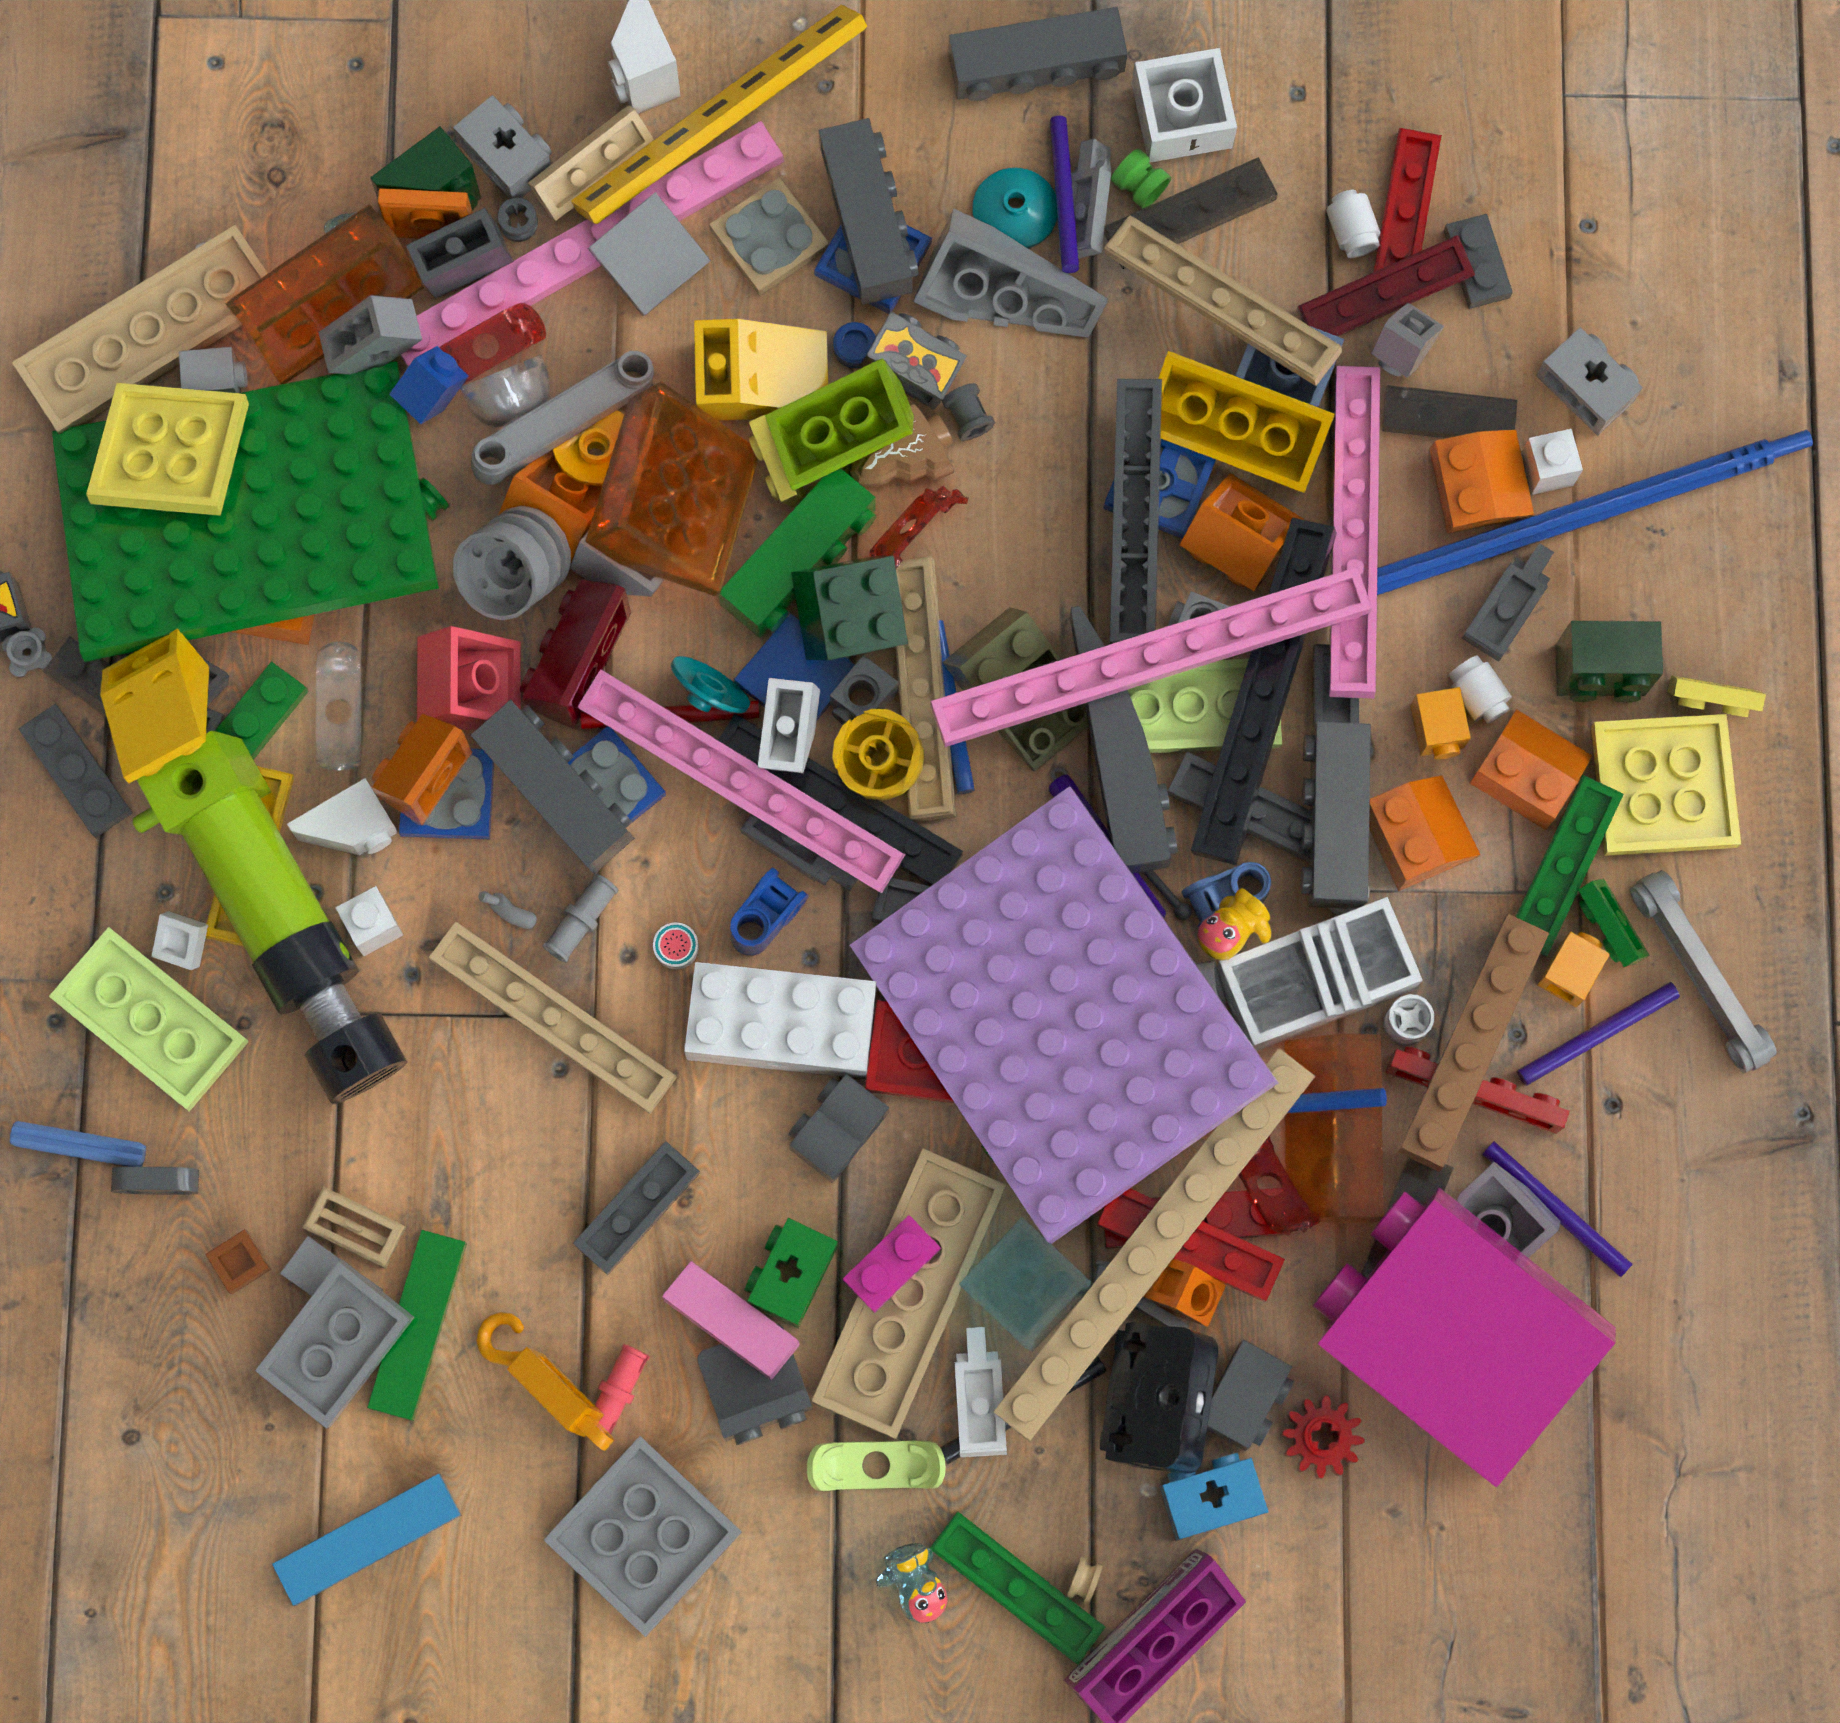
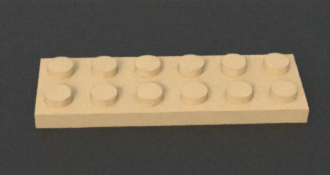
M234 225L14 360L12 364L58 434L71 427L82 425L111 406L117 383L148 384L180 364L179 351L199 350L208 347L284 298L237 226Z
M922 1148L883 1239L910 1215L941 1247V1250L875 1314L857 1296L813 1396L812 1403L890 1438L897 1439L1006 1188V1184Z

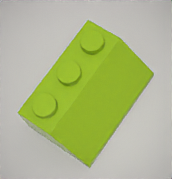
M883 358L765 415L789 485L793 491L912 434L914 415L902 383Z

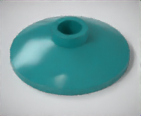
M1023 168L1002 169L988 176L978 187L973 199V218L995 227L1029 249L1043 242L1055 227L1058 217L1056 194L1051 185L1042 176L1031 170ZM1012 198H1019L1024 204L1020 208H1012L1008 201Z
M684 656L675 657L671 662L672 672L681 685L689 692L687 700L696 708L705 712H709L712 707L733 713H745L748 710L750 700L747 695L731 679L703 662Z

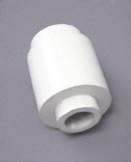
M1346 190L1335 195L1332 198L1333 203L1327 207L1326 212L1339 248L1345 250L1348 258L1361 257L1375 251L1380 246L1378 237L1381 233L1368 196L1364 193L1357 194L1356 190Z
M1478 655L1468 659L1448 675L1454 683L1451 688L1460 687L1464 707L1475 722L1484 718L1486 723L1489 724L1509 710L1506 702L1512 698L1511 694L1488 662L1483 663Z

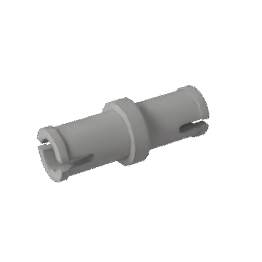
M594 874L593 879L574 905L568 904L563 911L566 916L547 942L542 945L547 952L562 962L566 963L569 960V956L587 932L595 930L598 926L596 919L612 897L619 891L612 882L599 874Z

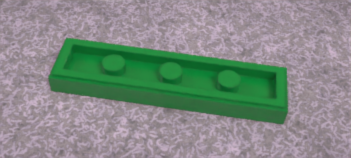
M1584 775L1581 776L1515 915L1516 918L1549 933L1540 952L1545 957L1548 956L1578 893V889L1624 795Z
M421 1230L399 1305L415 1318L382 1359L367 1408L414 1421L467 1246L465 1241Z
M958 1511L929 1548L1076 1665L1080 1663L1106 1628Z

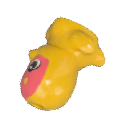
M1240 888L1235 893V896L1224 897L1219 903V909L1201 923L1197 935L1199 945L1210 957L1224 961L1234 957L1253 933H1257L1260 941L1266 944L1271 938V928L1268 923L1270 914L1261 901L1245 889Z

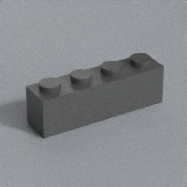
M1118 7L949 35L948 55L957 100L968 98L971 101H982L990 98L993 94L1008 91L1013 94H1024L1032 91L1035 87L1049 84L1055 87H1065L1074 84L1079 79L1091 77L1097 80L1111 79L1119 73L1125 72L1128 55Z
M869 118L820 129V151L862 305L913 293L912 277L919 276L914 251H905L902 237L908 236L903 211H894L891 198L897 197V190L892 171L884 172L881 158L887 157L881 132L873 133Z
M509 700L470 736L594 874L597 873L635 839L626 829L633 822L615 802L608 808L597 795L603 788L586 769L579 775L568 764L574 756L557 737L549 742L541 734L539 729L545 723L528 704L520 710L512 700Z
M1317 721L1311 731V735L1304 736L1303 761L1310 762V779L1304 778L1302 804L1310 806L1309 823L1303 822L1301 847L1302 849L1309 850L1308 867H1302L1300 891L1301 894H1308V907L1357 909L1364 906L1368 901L1371 724Z

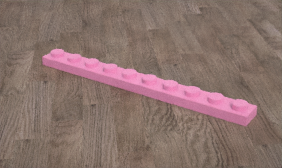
M762 121L756 123L664 175L598 224H594L588 219L514 260V262L498 269L417 315L422 340L400 356L406 366L409 367L414 358L436 346L443 352L449 353L600 267V263L587 248L655 192L678 221H681L783 163L782 152Z
M1355 567L932 700L930 706L944 747L1368 614L1372 610V605L1358 568Z

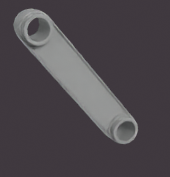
M629 351L491 436L482 439L474 447L471 456V469L475 477L487 485L500 483L511 474L640 397L653 381L654 367L650 358L642 352ZM635 371L642 375V377L633 378L625 372ZM493 457L501 463L489 465L483 462L482 459Z
M1661 870L1637 881L1636 885L1630 888V894L1636 907L1647 919L1653 917L1729 1040L1725 1046L1732 1062L1742 1073L1750 1070L1755 1071L1770 1062V1059L1777 1054L1774 1042L1761 1025H1753L1677 903L1681 898L1672 878L1665 871Z

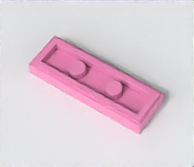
M690 1261L662 1296L667 1304L769 1380L775 1377L800 1345L795 1337L692 1261Z

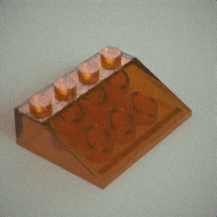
M662 381L629 399L585 542L620 565L712 596L720 594L758 462L751 444Z

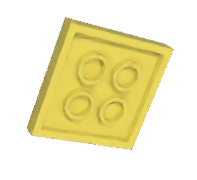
M117 383L86 493L90 504L221 516L249 406L246 394Z
M1727 714L1599 721L1591 725L1596 781L1624 794L1603 838L1604 856L1738 848L1741 845Z

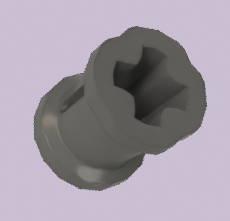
M975 383L966 384L954 389L945 395L942 400L944 408L951 410L960 430L957 435L961 441H968L979 437L991 430L995 424L994 418L987 416L978 397L980 389Z

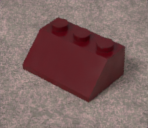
M580 579L575 591L569 589L566 592L558 611L562 617L556 629L549 628L541 642L539 652L543 654L536 669L532 667L528 669L520 686V692L524 693L522 696L524 704H528L534 712L575 729L581 717V712H583L578 708V705L600 669L604 670L631 615L626 589L619 585Z

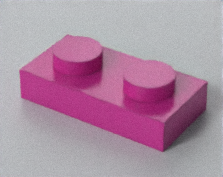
M908 1215L842 1280L875 1314L941 1250V1247Z

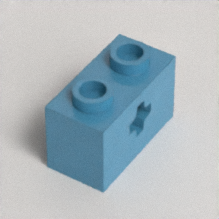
M1238 1453L1212 1460L1214 1469L1197 1475L1196 1472L1190 1474L1172 1472L1167 1474L1170 1483L1164 1484L1159 1488L1176 1541L1269 1512L1252 1458L1240 1461ZM1206 1482H1211L1214 1489L1221 1487L1225 1496L1217 1500L1218 1508H1214L1211 1501L1202 1503L1200 1494L1207 1490Z

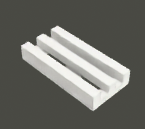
M1344 917L1334 919L1332 922L1317 924L1315 927L1300 929L1298 934L1326 1019L1370 1006L1372 1002ZM1331 932H1336L1357 996L1356 1000L1351 999L1330 936ZM1320 936L1342 1003L1334 1006L1312 939Z

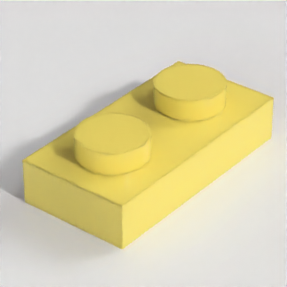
M762 415L749 422L754 434L749 437L751 447L756 457L760 461L764 460L770 475L766 476L765 480L773 498L795 508L807 494L804 487L794 491L790 487L766 417Z
M1673 675L1670 677L1668 687L1669 694L1679 697L1678 705L1704 709L1706 702L1723 705L1722 713L1748 717L1750 709L1763 711L1766 697L1765 693L1758 690Z

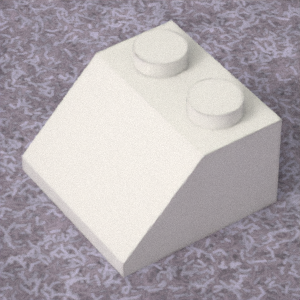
M629 0L611 41L613 60L608 61V66L613 77L611 84L619 103L627 102L639 114L676 99L681 95L676 59L649 1Z

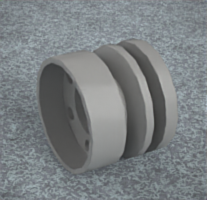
M526 506L513 507L503 511L460 543L453 558V576L460 594L472 608L486 617L498 620L518 618L564 582L571 567V549L565 533L553 518L539 509Z

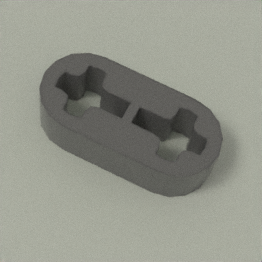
M184 1167L112 1168L111 1192L142 1195L198 1194V1169Z

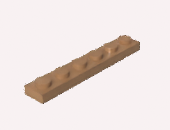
M1507 914L1400 1146L1399 1153L1438 1172L1443 1169L1549 935L1548 932Z

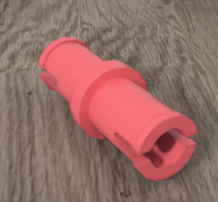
M623 1344L607 1381H601L598 1387L601 1393L595 1403V1406L604 1414L599 1423L610 1434L626 1403H632L635 1395L631 1392L647 1360L650 1358L644 1352L626 1344Z

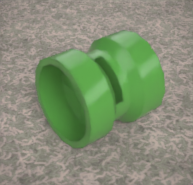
M1137 148L1120 163L1114 171L1111 181L1119 189L1133 192V201L1144 210L1161 196L1168 187L1172 177L1162 168L1153 169V166L1150 164V157Z

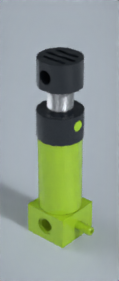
M211 730L206 733V742L194 753L187 756L181 755L164 764L154 775L142 776L137 779L151 807L133 818V826L138 832L144 833L158 823H161L165 832L183 835L253 962L252 966L277 1012L282 1015L300 1009L303 1011L302 1014L305 1015V1018H307L306 1021L311 1025L310 1028L313 1029L312 1032L315 1033L314 1035L317 1036L316 1039L319 1041L307 1050L304 1056L329 1101L332 1104L351 1099L373 1088L401 1070L408 1061L383 1016L380 1013H375L362 1018L344 987L346 983L357 975L359 969L334 924L328 920L261 798L271 793V790L243 740Z

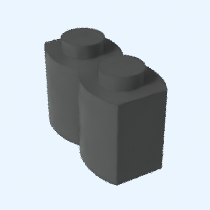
M847 1074L840 1082L834 1078L828 1082L817 1097V1100L822 1103L812 1117L804 1113L788 1134L793 1138L790 1150L831 1183L844 1171L889 1113V1107Z

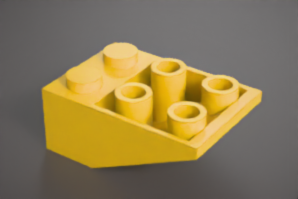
M744 319L694 320L696 407L699 421L756 419L828 385L827 331Z
M178 628L169 635L148 644L102 671L100 695L123 778L128 783L142 776L154 775L164 764L181 755L187 756L194 753L206 742L209 666L185 636L180 633Z

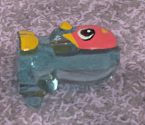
M921 1543L907 1544L889 1552L884 1557L886 1569L878 1576L876 1584L878 1587L884 1588L895 1583L898 1589L901 1610L905 1617L912 1622L925 1624L936 1620L945 1611L948 1597L937 1573L929 1568V1564L934 1557L933 1551Z

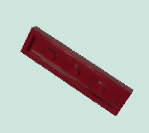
M1456 235L1303 303L1297 309L1305 324L1339 337L1400 310L1407 303L1413 304L1475 276V273L1460 238Z

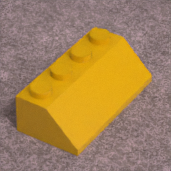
M1168 351L1158 379H1162L1161 439L1305 493L1335 414Z

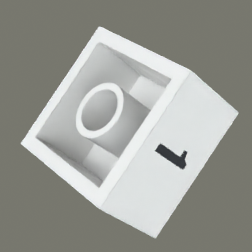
M1220 48L1135 62L1132 88L1146 154L1150 157V162L1233 148L1237 124Z

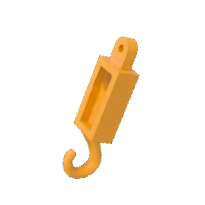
M505 1312L492 1314L483 1320L478 1329L476 1339L478 1350L483 1358L492 1363L509 1366L507 1370L567 1431L584 1438L587 1436L600 1449L606 1451L615 1439L599 1423L604 1414L544 1354L529 1347H526L523 1351L510 1352L497 1350L492 1346V1333L498 1326L509 1325L515 1333L519 1334L524 1330L521 1320L514 1314Z

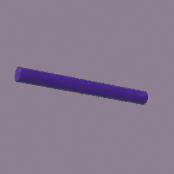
M1059 115L1050 119L1061 265L1063 272L1075 273L1079 270L1067 118Z
M1669 982L1517 1070L1520 1080L1525 1086H1528L1680 997L1677 988L1672 982Z
M1495 1141L1482 1153L1491 1163L1495 1162L1528 1187L1561 1221L1560 1224L1619 1277H1622L1632 1266V1263Z

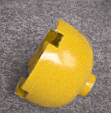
M869 709L864 711V714L857 716L853 720L849 719L842 725L834 740L832 759L839 777L851 791L867 799L888 800L903 795L916 783L923 770L924 749L919 733L905 717L887 709Z

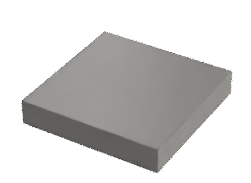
M656 192L587 248L642 316L649 313L711 261Z

